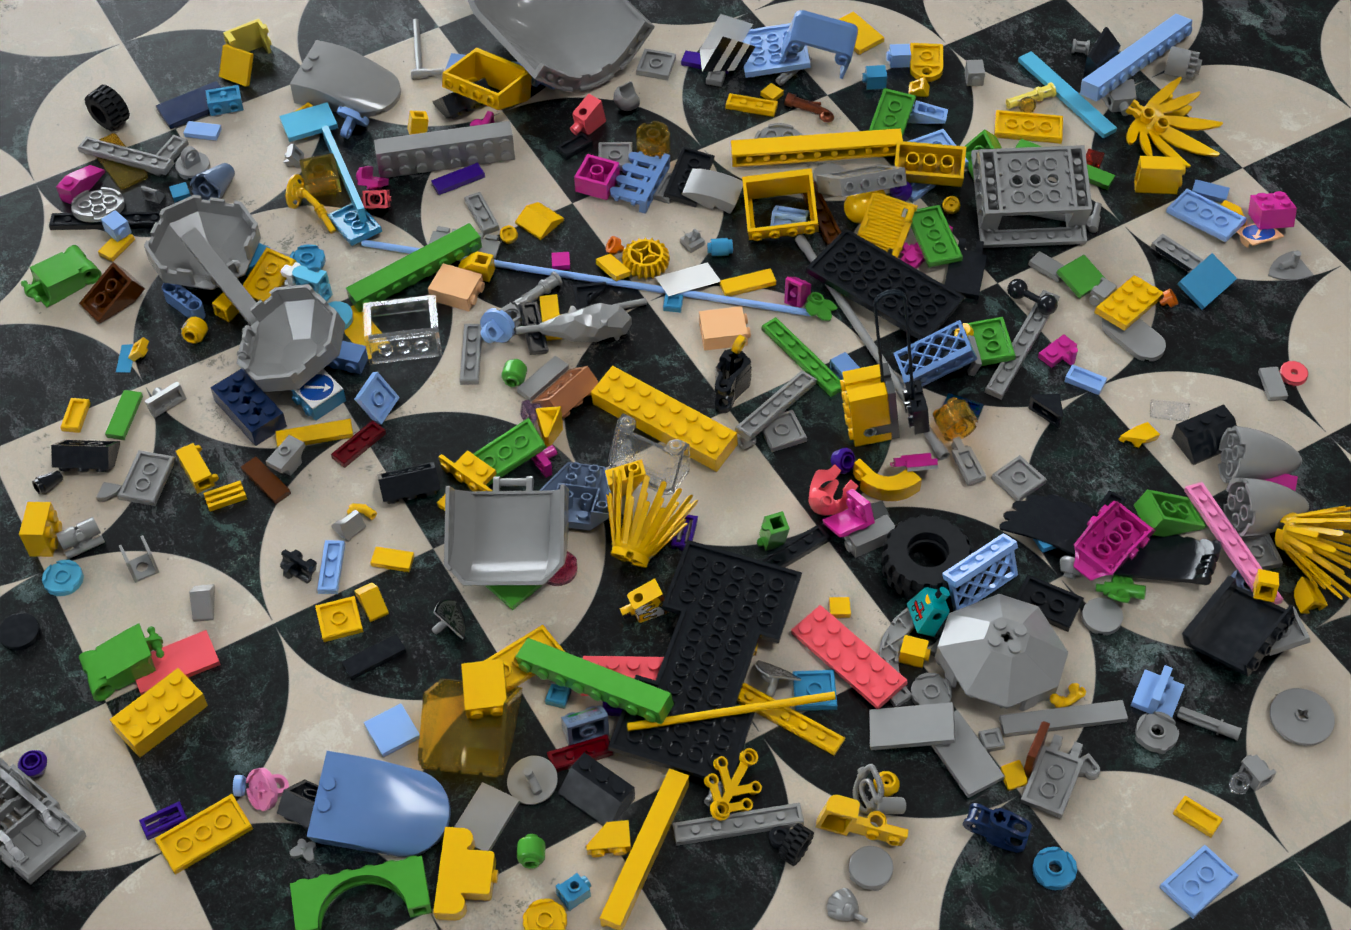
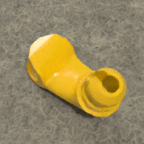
M1072 683L1068 687L1069 694L1066 697L1055 693L1049 699L1056 708L1068 707L1084 697L1086 690L1084 687L1079 688L1078 683Z

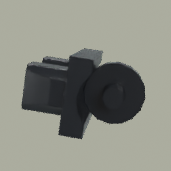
M286 549L281 552L283 559L280 564L281 569L284 570L283 576L287 579L293 576L298 577L302 581L309 583L312 579V573L316 571L317 562L313 559L302 560V553L296 549L292 552Z

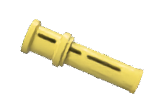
M1052 82L1048 83L1047 86H1038L1031 92L1006 99V106L1008 109L1035 100L1040 102L1050 96L1053 98L1056 96V88Z

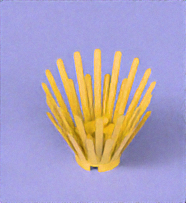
M613 470V496L610 492L609 496L606 494L612 538L611 555L621 561L632 562V565L646 568L650 559L688 524L685 523L686 519L684 518L697 505L698 500L688 504L693 495H689L675 514L672 515L679 505V502H676L681 494L682 489L678 488L666 508H661L664 502L662 495L667 486V483L663 481L650 507V502L646 501L650 477L646 475L633 518L634 497L632 494L634 473L630 471L623 525L621 528L622 471L618 470L616 495V473Z
M1345 505L1300 514L1292 512L1285 515L1280 521L1285 524L1283 529L1277 528L1275 533L1276 546L1289 555L1317 588L1319 584L1323 589H1329L1334 595L1343 600L1342 596L1331 586L1332 584L1347 597L1351 598V593L1310 560L1312 559L1351 585V579L1344 575L1343 569L1322 557L1325 556L1351 569V563L1348 562L1351 561V556L1341 552L1344 551L1351 554V547L1336 543L1341 542L1351 545V534L1334 530H1351V512H1343L1350 511L1351 507H1346Z

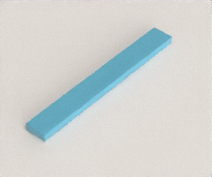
M1032 51L1018 58V62L1044 86L1052 82L1056 88V96L1102 138L1116 132L1117 127Z
M327 125L322 126L325 143L361 223L367 220L365 208L331 131Z

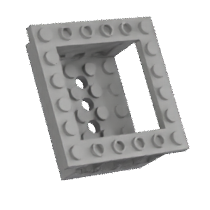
M1085 145L972 150L971 157L980 241H984L983 248L1087 243L1086 222L1092 212V201ZM1054 177L1056 178L1057 182L1050 183L1048 181V178ZM1018 178L1022 183L1016 185L1012 180ZM1037 178L1039 183L1033 184L1030 179ZM1065 214L1066 227L998 230L1002 216Z

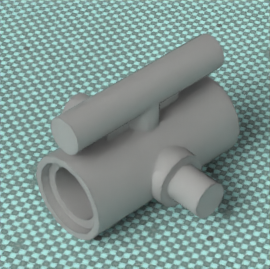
M93 517L76 524L74 527L71 526L56 533L63 550L74 547L65 552L68 559L105 543L102 535L92 539V537L101 533Z

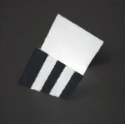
M720 14L700 48L702 72L742 70L756 47L743 43L753 24Z

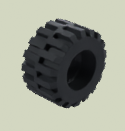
M100 85L84 99L87 110L93 119L109 131L115 130L129 119L130 113L125 101L113 88L107 85Z

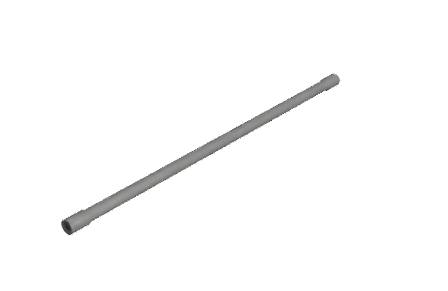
M803 234L798 235L795 238V242L811 263L817 256ZM826 285L877 364H879L878 347L844 296ZM882 355V362L887 363L886 359ZM889 365L895 391L904 402L902 391L906 389ZM929 425L930 432H926L924 435L930 442L932 449L940 460L948 458L950 453Z

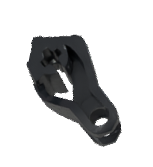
M731 349L724 350L716 366L715 410L720 413L731 411L735 400L750 387L752 377L751 360L743 351L736 354ZM722 399L728 401L726 406L719 405Z

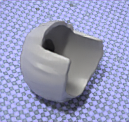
M631 81L617 87L613 100L619 109L632 111L640 105V98L636 94Z

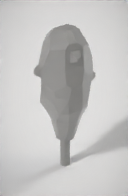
M597 303L578 310L574 306H570L568 313L541 322L539 325L515 327L516 334L540 332L542 335L559 337L573 342H598L610 337L619 340L620 336L626 334L632 325V317L620 305Z

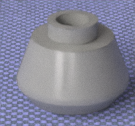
M1063 556L1060 558V569L1064 573V577L1075 579L1076 576H1081V573L1073 566L1074 557Z

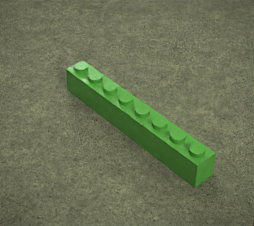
M468 223L346 287L348 298L358 312L369 309L374 304L384 301L391 295L399 293L425 277L431 276L439 271L443 263L450 265L482 248L481 237L473 226Z
M527 638L515 656L518 666L523 672H531L543 680L548 679L561 687H569L576 693H584L596 701L601 700L614 708H622L629 714H637L652 723L662 724L674 705L672 695L667 691L530 638Z

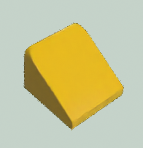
M925 77L910 82L908 94L928 97L930 86Z
M1020 760L1001 766L1000 770L1005 776L1003 782L1008 791L1027 785L1028 780Z

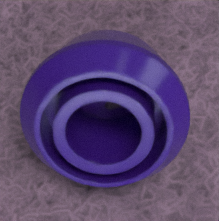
M907 182L905 186L890 188V197L907 201L912 195L911 184Z
M842 448L832 454L831 465L835 464L841 470V474L849 473L853 469L855 455L851 449Z
M40 750L27 751L18 761V768L31 778L41 776L47 767V756Z

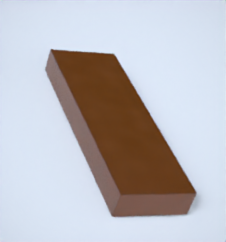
M256 456L241 466L242 472L275 505L291 494L290 489Z

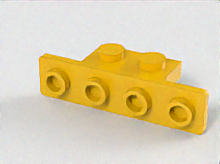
M468 450L455 463L442 454L439 456L440 467L445 472L452 473L459 482H465L472 491H493L486 485L497 474L496 470Z

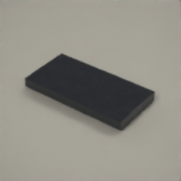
M683 146L663 197L696 207L697 202L682 195L683 189L691 170H711L715 156Z

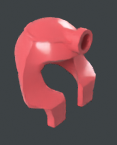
M835 464L828 470H817L810 485L809 505L815 513L823 516L834 515L848 509L846 491L856 490L858 487L856 483L850 480L843 488L842 498L838 500L833 499V495L839 485V481L836 478L841 472ZM826 481H831L824 488H821V485L823 483H825Z

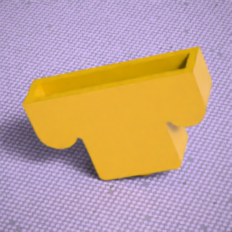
M445 827L433 911L435 918L439 920L455 921L462 919L467 912L465 899L490 901L493 894V885L498 882V870H495L496 858L494 852L474 850L475 841L473 835L466 828Z

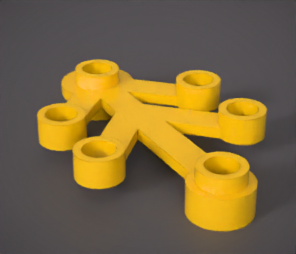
M747 748L740 753V763L732 779H730L727 768L728 761L724 756H720L713 761L714 768L719 770L725 791L721 797L718 787L719 778L716 774L711 773L704 778V783L710 788L713 802L710 805V813L714 819L723 821L730 816V812H744L752 809L753 803L749 798H744L736 803H729L732 796L747 793L756 795L762 790V786L758 781L738 786L747 768L758 761V754L752 748ZM719 760L723 763V766L719 765ZM710 777H711V778L713 779V781H714L713 784L709 781V778H710ZM752 785L756 786V791L753 790ZM744 802L747 803L748 808L744 807Z

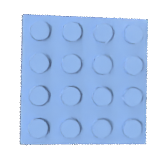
M791 23L749 30L743 43L756 47L744 65L745 78L811 68L807 45L799 53L788 51L784 63L780 62L782 43Z

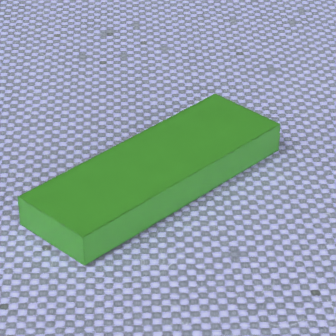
M123 391L105 432L107 438L125 440L143 398L142 392Z

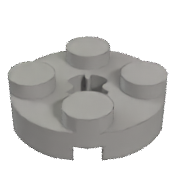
M1153 712V714L1148 715L1146 713L1137 722L1135 740L1149 751L1165 754L1175 746L1179 737V729L1177 730L1174 719L1163 712ZM1159 729L1162 735H1155L1152 730Z

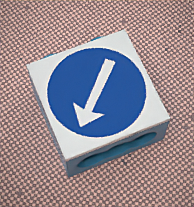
M324 369L300 389L292 390V400L294 403L300 405L307 416L311 415L315 420H318L346 401L343 388Z

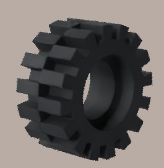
M800 823L795 824L785 837L786 839L779 849L778 857L792 866H796L805 855L808 846L811 845L814 832Z

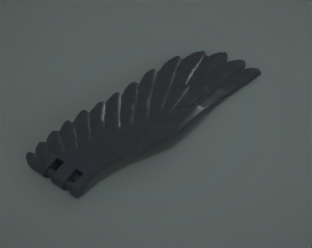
M1049 494L1048 497L1029 495L1026 497V501H1016L1012 504V509L1016 511H1006L1003 517L1008 521L1002 522L999 528L1002 531L1048 543L1075 557L1074 543L1088 527L1087 523L1095 510L1085 503L1079 501L1073 503L1053 494ZM1178 534L1165 537L1151 535L1148 544L1143 549L1139 547L1138 554L1132 560L1128 558L1113 574L1121 577L1209 585L1216 569V562L1219 559L1221 543L1218 540L1211 542L1204 538L1200 541L1188 536L1184 538Z

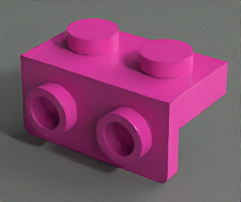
M373 166L359 167L356 173L358 185L367 186L369 190L382 189L383 186L389 184V178L373 176Z

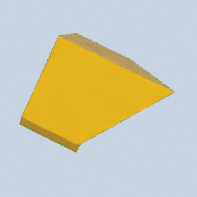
M561 406L536 408L537 422L547 447L554 443L563 430Z

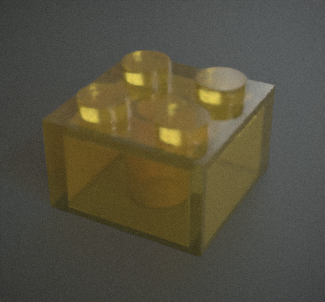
M333 153L299 160L305 189L313 197L342 192Z

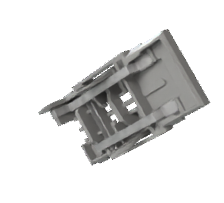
M0 758V799L3 800L5 798V803L2 806L0 805V860L10 869L14 868V871L31 885L87 836L85 831L74 823L70 816L60 808L58 801L14 764L9 767ZM12 811L21 818L19 821L10 815ZM5 817L14 824L9 829L2 822Z

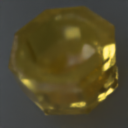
M1031 97L1022 98L1019 102L1020 111L1026 113L1034 112L1036 108L1035 100Z

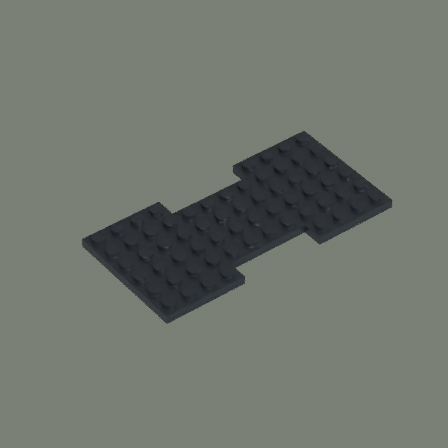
M687 540L662 605V610L679 614L680 617L656 680L635 675L634 679L671 693L674 705L667 717L739 706L736 704L758 640L761 638L779 644L802 577V572ZM622 709L608 750L700 779H704L707 775L714 773L718 776L719 781L722 782L719 770L714 768L713 761L720 756H724L728 761L727 768L730 779H732L755 712L628 731L627 723L646 719L637 714L631 715ZM719 760V765L723 766V763Z

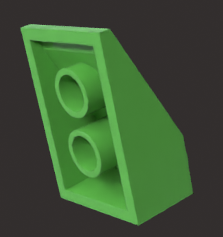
M1146 490L1133 505L1138 517L1156 530L1152 535L1165 537L1202 530L1206 527L1200 514L1188 497Z

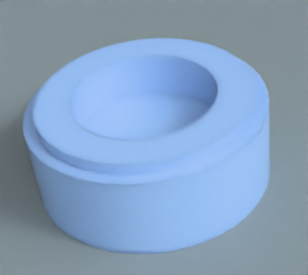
M235 775L233 794L235 797H243L246 791V778L244 775Z

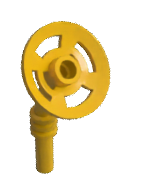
M294 174L289 179L286 187V203L288 207L296 209L301 204L303 198H305L314 207V211L322 219L330 234L336 232L324 205L320 204L305 189L302 176Z

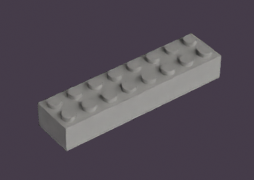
M510 121L374 140L379 174L382 178L466 167L477 162L480 165L515 160Z

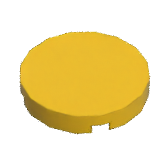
M552 899L536 900L524 912V930H565L567 927V914L564 907Z

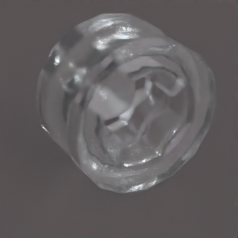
M1238 772L1231 777L1229 787L1236 794H1244L1249 789L1251 780L1245 773ZM1238 780L1243 782L1242 786L1237 785Z

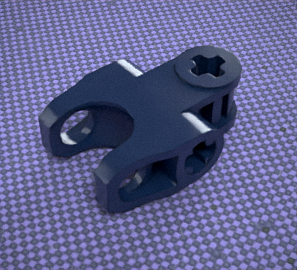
M972 803L969 806L968 816L963 821V826L968 831L985 836L987 842L994 846L1016 853L1024 852L1032 828L1028 820L1003 808L992 810L978 803ZM1016 824H1023L1026 827V831L1022 833L1016 830L1014 826ZM1010 838L1020 839L1022 845L1014 846L1010 842Z

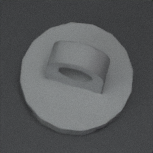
M192 146L184 148L181 156L175 163L177 174L187 180L188 178H193L196 174L208 170L210 167L208 157L198 152Z

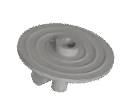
M528 756L519 760L513 765L507 778L510 794L519 799L520 803L526 805H535L547 800L555 791L558 782V775L554 765L541 756Z

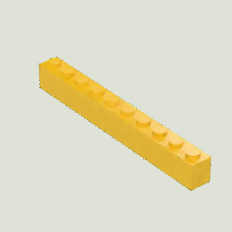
M900 128L731 140L732 167L895 156L897 141H903Z

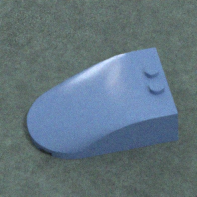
M327 751L307 837L313 842L397 857L417 856L425 853L444 836L445 827H448L451 816L449 798L441 784L425 772L381 760Z

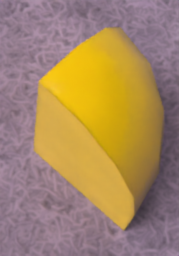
M1302 576L1294 590V599L1300 613L1309 614V610L1318 608L1320 611L1327 607L1328 604L1319 588L1309 579Z

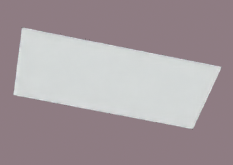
M708 262L655 277L668 296L720 282V279Z

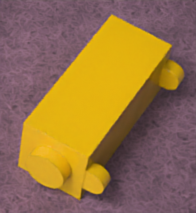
M192 443L176 450V454L198 494L215 486L214 482L219 477L217 474H211L199 454L202 451L201 446H195Z

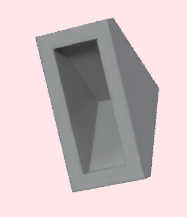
M215 585L194 586L189 592L193 622L214 620Z

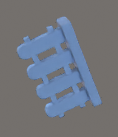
M642 151L629 153V161L632 164L626 163L622 166V171L626 176L618 175L616 177V184L620 187L610 188V196L615 201L620 199L631 202L633 206L638 204L639 212L646 214L653 201L655 191L670 168L669 154L664 153L662 158L659 159V156L656 155L655 157L644 155ZM639 164V165L646 166V167H649V168L647 169V168H643V167H640V166H637V165ZM632 176L641 178L643 180L632 178ZM625 188L636 190V192L626 190Z

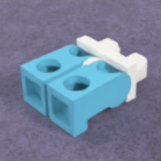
M297 262L293 266L285 265L280 271L281 275L286 277L284 286L309 284L326 301L333 295L327 271L320 269L317 273L308 270L307 267L301 266Z

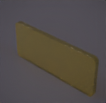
M115 133L99 139L126 147ZM96 157L122 190L148 177L144 169Z

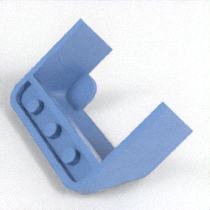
M799 10L794 14L782 43L780 62L784 63L788 51L799 53L807 45L836 53L835 62L841 65L840 78L843 79L852 59L858 28L852 23Z

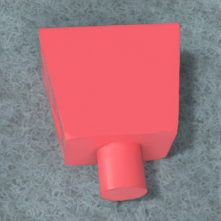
M588 94L573 111L574 124L570 127V131L574 135H577L580 131L590 135L604 124L606 117L602 101Z

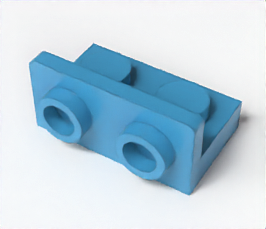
M239 85L205 90L211 116L244 110Z

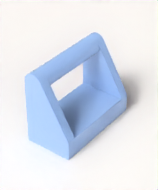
M776 205L772 211L770 226L808 222L810 212L809 210Z

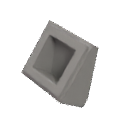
M141 186L144 199L160 204L165 197L164 193L156 189Z

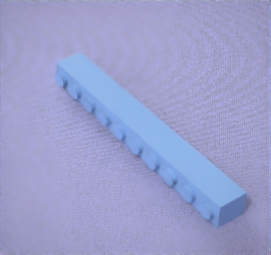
M1174 14L1082 79L1080 95L1094 101L1105 97L1109 92L1171 49V46L1176 45L1189 36L1192 32V19Z

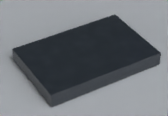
M1027 575L1016 599L1039 606L1051 625L1069 632L1084 597Z

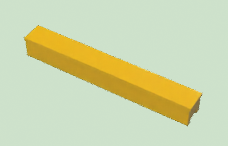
M669 768L600 916L601 926H608L616 930L624 929L689 787V775Z

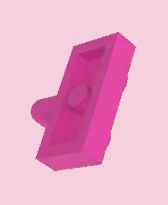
M1063 334L1039 352L1038 358L1051 368L1062 360L1069 365H1074L1078 352L1077 344Z

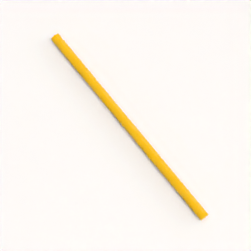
M833 691L666 717L662 724L652 723L647 720L627 723L628 731L830 701L836 700V696Z

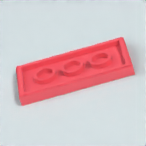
M207 630L164 646L162 651H164L165 655L162 658H158L156 651H152L151 658L156 671L135 681L140 694L143 695L177 668L189 678L221 665Z

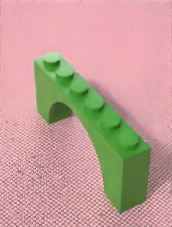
M409 856L399 861L389 860L380 865H365L361 869H346L337 874H322L318 878L309 880L299 879L294 883H290L295 930H322L323 918L331 903L346 890L365 884L384 886L398 894L405 902L410 918L432 913L422 856Z

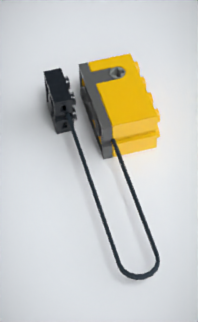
M900 290L884 291L874 299L873 306L879 364L842 372L843 380H840L845 413L844 417L846 425H848L849 439L854 440L855 447L891 440V438H900L896 392L888 362H882L877 303L888 295H899L904 299L910 382H905L906 390L902 392L905 413H908L909 416L907 417L909 428H913L915 435L930 432L928 407L920 380H913L907 298L905 293Z

